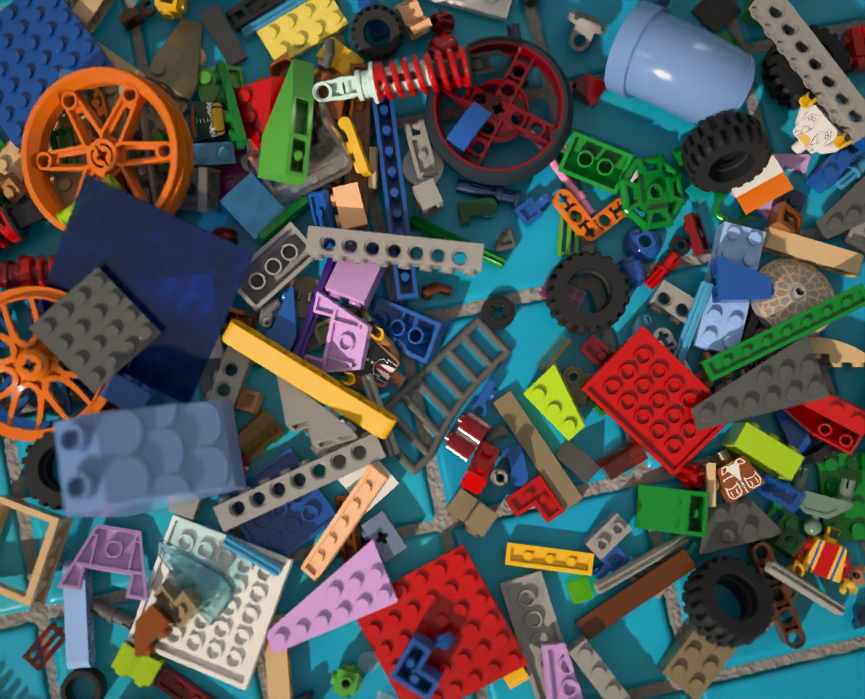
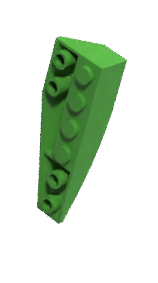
M294 58L291 61L262 134L257 178L301 186L307 179L313 121L314 96L312 90L314 87V63Z

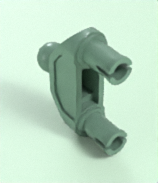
M799 467L794 475L791 486L806 494L799 507L805 514L811 515L804 523L805 532L815 536L822 530L820 518L829 519L853 508L854 503L851 499L856 481L850 480L849 486L846 488L848 479L841 478L838 496L832 498L807 491L805 487L810 470L804 468L803 474L800 476L802 467Z

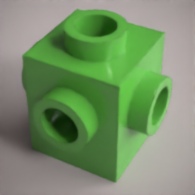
M348 662L340 663L338 670H333L330 684H334L333 692H337L338 696L344 698L355 696L356 690H361L364 676H360L361 667ZM347 679L350 681V683H345L342 681Z

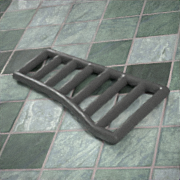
M476 317L429 364H426L384 404L385 410L397 418L395 425L424 455L415 464L400 448L399 453L395 455L413 475L417 474L433 459L446 432L466 401L512 353L511 348L481 317ZM478 327L502 351L493 360L469 336ZM462 342L486 365L479 375L454 351ZM447 356L472 381L464 391L439 366ZM431 371L458 397L451 409L423 380ZM416 385L446 416L440 428L408 395ZM402 400L435 435L429 448L392 410L399 401Z

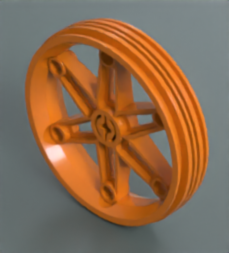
M92 67L81 69L62 77L52 84L38 99L24 128L21 144V164L25 184L33 202L54 226L82 241L119 245L138 241L163 227L176 214L191 184L194 169V148L191 133L182 112L161 87L129 70L116 67ZM102 86H123L120 98L107 121L103 124L82 94ZM146 100L154 106L162 118L169 141H132ZM129 108L130 112L120 138L117 139L113 135L126 109ZM66 110L82 145L49 151L54 127L62 112ZM84 113L100 135L95 141L92 140L80 114ZM170 147V154L167 156V149ZM127 150H155V156L128 160ZM87 154L88 164H61V158ZM170 162L169 174L164 189L154 205L151 206L133 169ZM49 172H83L74 202L89 192L96 174L102 177V182L108 174L115 178L122 172L136 200L132 202L122 186V191L119 193L115 192L114 194L134 221L121 227L109 229L91 226L102 203H97L83 213L82 220L80 215L68 225H63L58 220L56 214L64 210L65 206L54 191ZM141 208L143 209V214H142V216H140V210H141Z

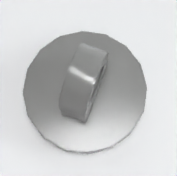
M570 10L567 17L569 21L575 24L569 36V44L575 51L580 52L587 49L594 34L605 35L608 28L605 23H602V25L597 24V18L580 11L575 13L574 10ZM577 35L585 36V42L582 45L574 44V38Z

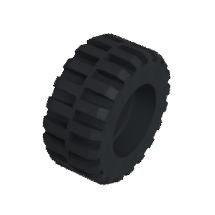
M811 24L809 26L811 31L849 79L848 73L851 71V63H848L851 58L849 52L845 51L847 46L844 41L840 42L838 40L839 36L836 33L831 34L829 32L830 29L825 27L819 29L818 25ZM774 44L767 52L766 58L762 63L764 68L761 72L762 79H766L763 85L766 90H770L769 96L772 99L776 98L778 100L777 104L782 107L787 105L789 110L795 111L797 108H800L799 99L804 94L809 92L811 100L815 98V95L794 74L789 61L778 52L776 44ZM796 46L799 51L803 52L800 47ZM823 80V83L829 87L828 83Z
M729 112L723 116H714V119L702 122L700 127L694 128L692 134L688 135L681 150V158L689 179L696 188L709 193L711 191L720 193L721 191H731L735 187L740 188L746 182L749 183L754 180L756 175L759 176L763 172V168L767 167L772 151L769 140L758 119L743 112H737L736 114Z
M589 250L582 251L579 254L573 253L568 258H564L552 271L547 281L545 291L547 300L545 303L546 307H549L551 311L549 314L552 318L555 317L560 327L564 326L567 328V331L571 333L578 332L579 335L596 334L614 325L626 311L625 307L629 304L630 300L628 296L630 285L626 284L628 279L626 273L622 274L620 271L622 266L619 263L614 264L611 261L612 257L609 255L603 257L601 252L598 251L589 253ZM580 274L596 277L605 288L606 301L595 312L585 313L576 309L568 298V285L574 277Z
M47 431L43 433L42 438H37L34 445L27 446L25 450L28 453L27 457H22L21 464H25L24 470H20L21 477L25 476L26 482H23L25 489L31 490L29 495L33 500L39 499L38 504L43 507L49 506L52 510L63 509L64 511L62 486L58 484L52 473V463L57 454L55 432L49 433Z
M718 556L698 567L688 576V580L685 581L683 586L685 592L682 593V602H685L683 610L689 616L688 622L690 625H694L697 629L695 632L700 637L704 635L706 637L705 640L711 644L717 642L716 645L722 648H737L762 636L766 629L770 627L772 623L771 617L774 616L775 611L774 607H772L774 598L769 592L771 588L768 583L764 582V576L760 572L757 573L754 570L755 567L750 563L746 565L745 561L740 558L733 560L732 556ZM716 584L728 588L736 596L740 605L739 620L731 618L719 607L715 598Z

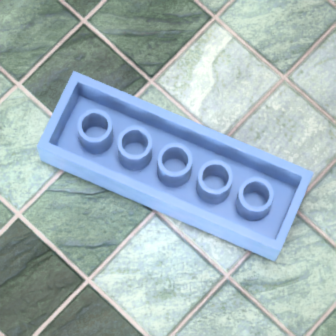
M726 221L717 226L704 280L711 282L710 260L716 256H722L757 271L766 232ZM711 291L690 348L718 354L740 343L750 302L712 303Z

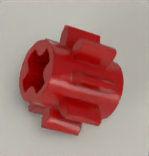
M688 462L687 466H684L677 474L678 480L682 481L680 486L693 491L696 487H701L705 481V473L701 472L702 466Z

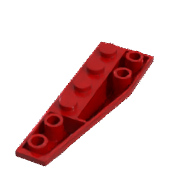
M759 358L757 363L760 365L766 360ZM753 363L747 364L749 370L755 368ZM744 369L740 371L742 375L747 373ZM828 391V398L798 405L793 408L782 409L807 432L850 455L865 433V409Z

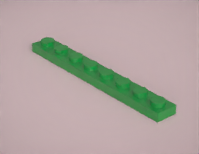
M860 283L700 362L710 382L864 307L865 288Z

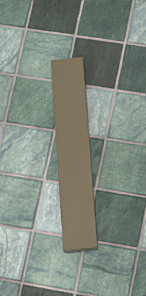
M509 391L494 401L493 405L520 445H522V448L563 509L566 511L582 500L583 497L512 392Z

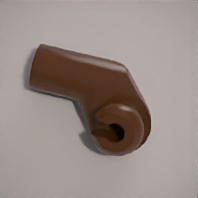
M434 281L421 289V297L426 301L431 300L432 296L437 293L449 297L452 287Z

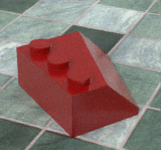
M285 76L270 77L234 89L247 138L248 152L260 153L262 134Z

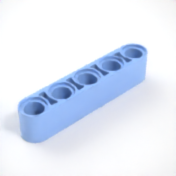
M73 560L64 561L62 570L63 576L70 567ZM86 569L81 591L63 588L66 664L69 670L93 668L95 664L94 616L90 612L93 604L91 569Z

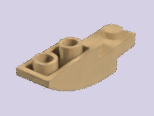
M808 338L815 358L821 359V364H829V368H842L843 364H850V368H864L865 353L854 346L828 338Z

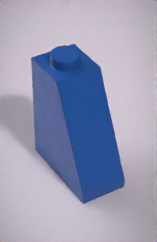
M716 256L710 260L711 283L713 284L712 303L766 302L772 299L774 285L771 283L770 276L722 256Z

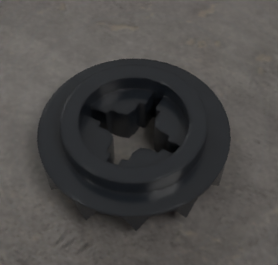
M492 296L482 306V319L491 328L503 329L512 323L515 317V307L511 300L505 296ZM504 306L501 313L505 319L500 316L492 319L494 311L491 307L499 309V307Z

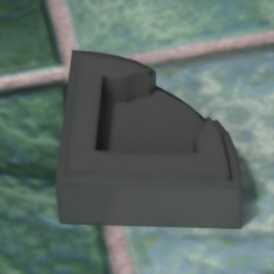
M511 227L506 228L499 235L496 242V253L517 248Z

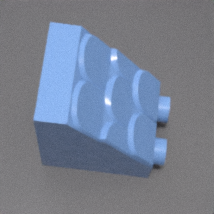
M215 399L95 412L54 422L65 517H129L246 488L231 401Z

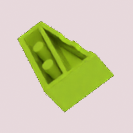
M555 361L523 394L569 441L585 427L586 421Z

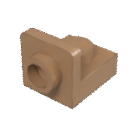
M13 171L6 175L0 173V190L13 205L20 203L29 193L28 189Z

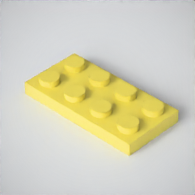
M309 0L258 30L257 34L274 61L283 55L291 59H297L322 44L325 39L347 29L349 23L334 0Z

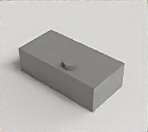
M289 222L226 280L256 312H259L263 306L268 304L315 260L311 259V256H308L305 252L307 239L292 222Z

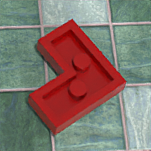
M541 475L536 476L504 498L516 517L535 506L545 522L548 523L565 511Z

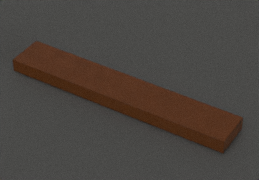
M681 548L574 621L588 641L697 568V566L685 549Z

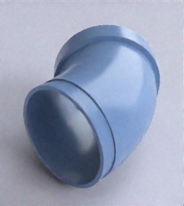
M643 0L631 10L615 37L607 59L604 81L606 89L627 99L639 98L700 127L702 122L714 119V116H723L729 112L735 114L739 110L751 89L755 75V62L749 52L697 25L671 15L666 7Z

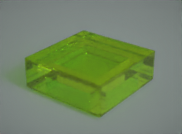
M586 576L565 583L573 605L594 598Z

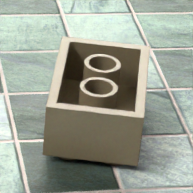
M689 623L656 667L691 697L700 699L737 648H722L716 645L717 642L714 644L705 640L706 637L704 635L700 637L695 632L697 630L695 626H691Z

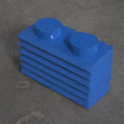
M845 147L837 152L828 153L807 177L805 183L817 193H823L831 188V185L840 178L839 176L845 172L853 160L856 159V156Z

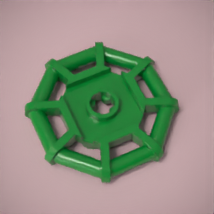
M660 153L655 156H635L632 158L631 164L617 182L620 189L622 214H626L640 227L641 231L647 232L651 229L672 227L673 221L687 201L684 198L682 172L673 167L664 158V155ZM654 164V170H646L645 165ZM662 168L670 175V178L663 175ZM637 170L639 176L633 182H631L630 180ZM628 188H631L633 192L634 202L630 204ZM651 188L656 190V194L653 197L650 193ZM673 202L674 205L671 208L670 212H668L669 207L667 206L669 205V203ZM637 208L639 211H643L645 213L644 218L633 209ZM660 213L662 219L652 221L653 214Z

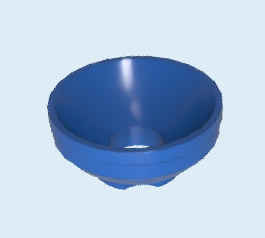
M638 225L628 230L623 239V250L628 258L635 256V258H640L643 263L650 262L656 258L662 247L661 236L656 229H651L647 232L641 231ZM641 236H648L650 238L651 244L649 247H642L640 245L639 238Z

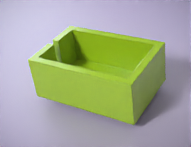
M752 421L732 424L720 445L736 455L745 456L751 464L778 479L792 480L805 458L798 454L799 450L789 444L785 446L779 442V437L769 432L767 434L760 430L761 427Z

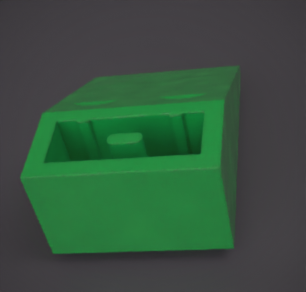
M638 484L634 528L706 537L710 493Z

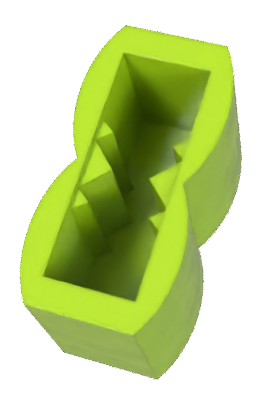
M127 640L124 641L111 667L115 669L116 674L122 677L130 676L134 679V683L140 687L152 686L167 659L157 653H153L149 657L137 658L134 655L135 644Z

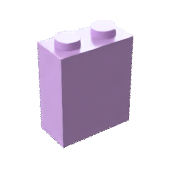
M350 244L346 246V251L354 252L357 249L356 246ZM346 260L344 263L337 262L325 286L327 294L336 302L344 301L352 308L367 310L387 267L376 266L374 262H367V265L355 264L354 260Z

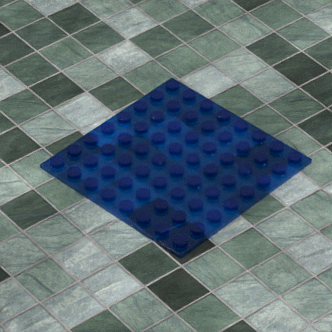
M86 173L44 287L68 293L93 270L100 267L162 332L119 370L118 373L122 375L125 373L154 390L180 402L189 403L254 253ZM40 299L37 305L40 317L57 302Z

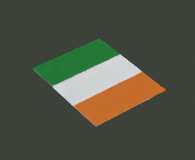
M771 153L769 163L766 168H763V172L759 176L756 175L751 182L743 184L742 187L733 188L732 192L745 214H748L794 188L773 153Z

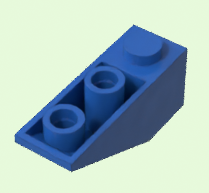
M290 286L289 290L285 289L281 301H283L280 309H276L272 319L275 322L272 328H268L265 336L292 352L300 329L297 289Z

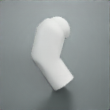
M278 298L269 302L260 310L259 323L264 328L272 325L274 312L282 306Z

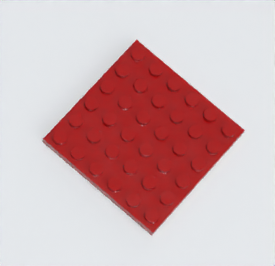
M464 543L392 581L391 583L398 602L357 619L399 699H423L390 677L416 631H419L434 642H436L435 638L448 632H452L453 637L456 636L457 640L453 641L454 646L444 651L441 650V647L436 648L434 645L425 661L443 673L442 679L430 699H462L529 664L525 653Z

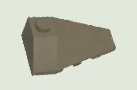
M182 18L157 52L148 68L145 78L157 84L169 96L191 101L198 87L199 57L203 32L202 23Z

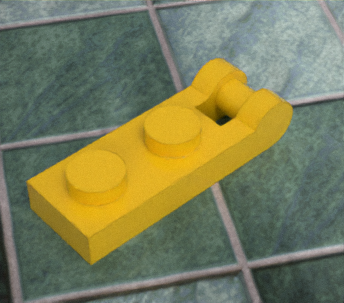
M341 117L338 125L346 133L349 140L346 141V146L349 153L354 154L355 161H353V165L357 174L360 173L365 178L372 176L373 173L354 123L348 117Z

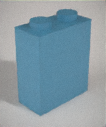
M252 173L247 175L219 201L255 241L258 239L257 234L285 211L284 207Z

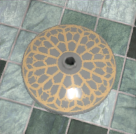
M780 258L768 262L758 271L771 277V283L774 285L772 299L766 302L750 303L759 321L769 329L835 296L828 279L813 265L799 259ZM828 325L807 334L808 338L817 335Z

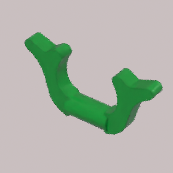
M721 192L713 193L714 203L711 208V214L713 218H716L721 223L726 221L741 225L745 222L757 220L756 216L749 213L745 214L744 211H742L739 220L730 219L719 208L720 203L728 195Z

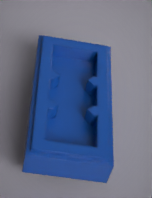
M766 473L763 477L766 483L757 487L755 491L795 514L806 494Z

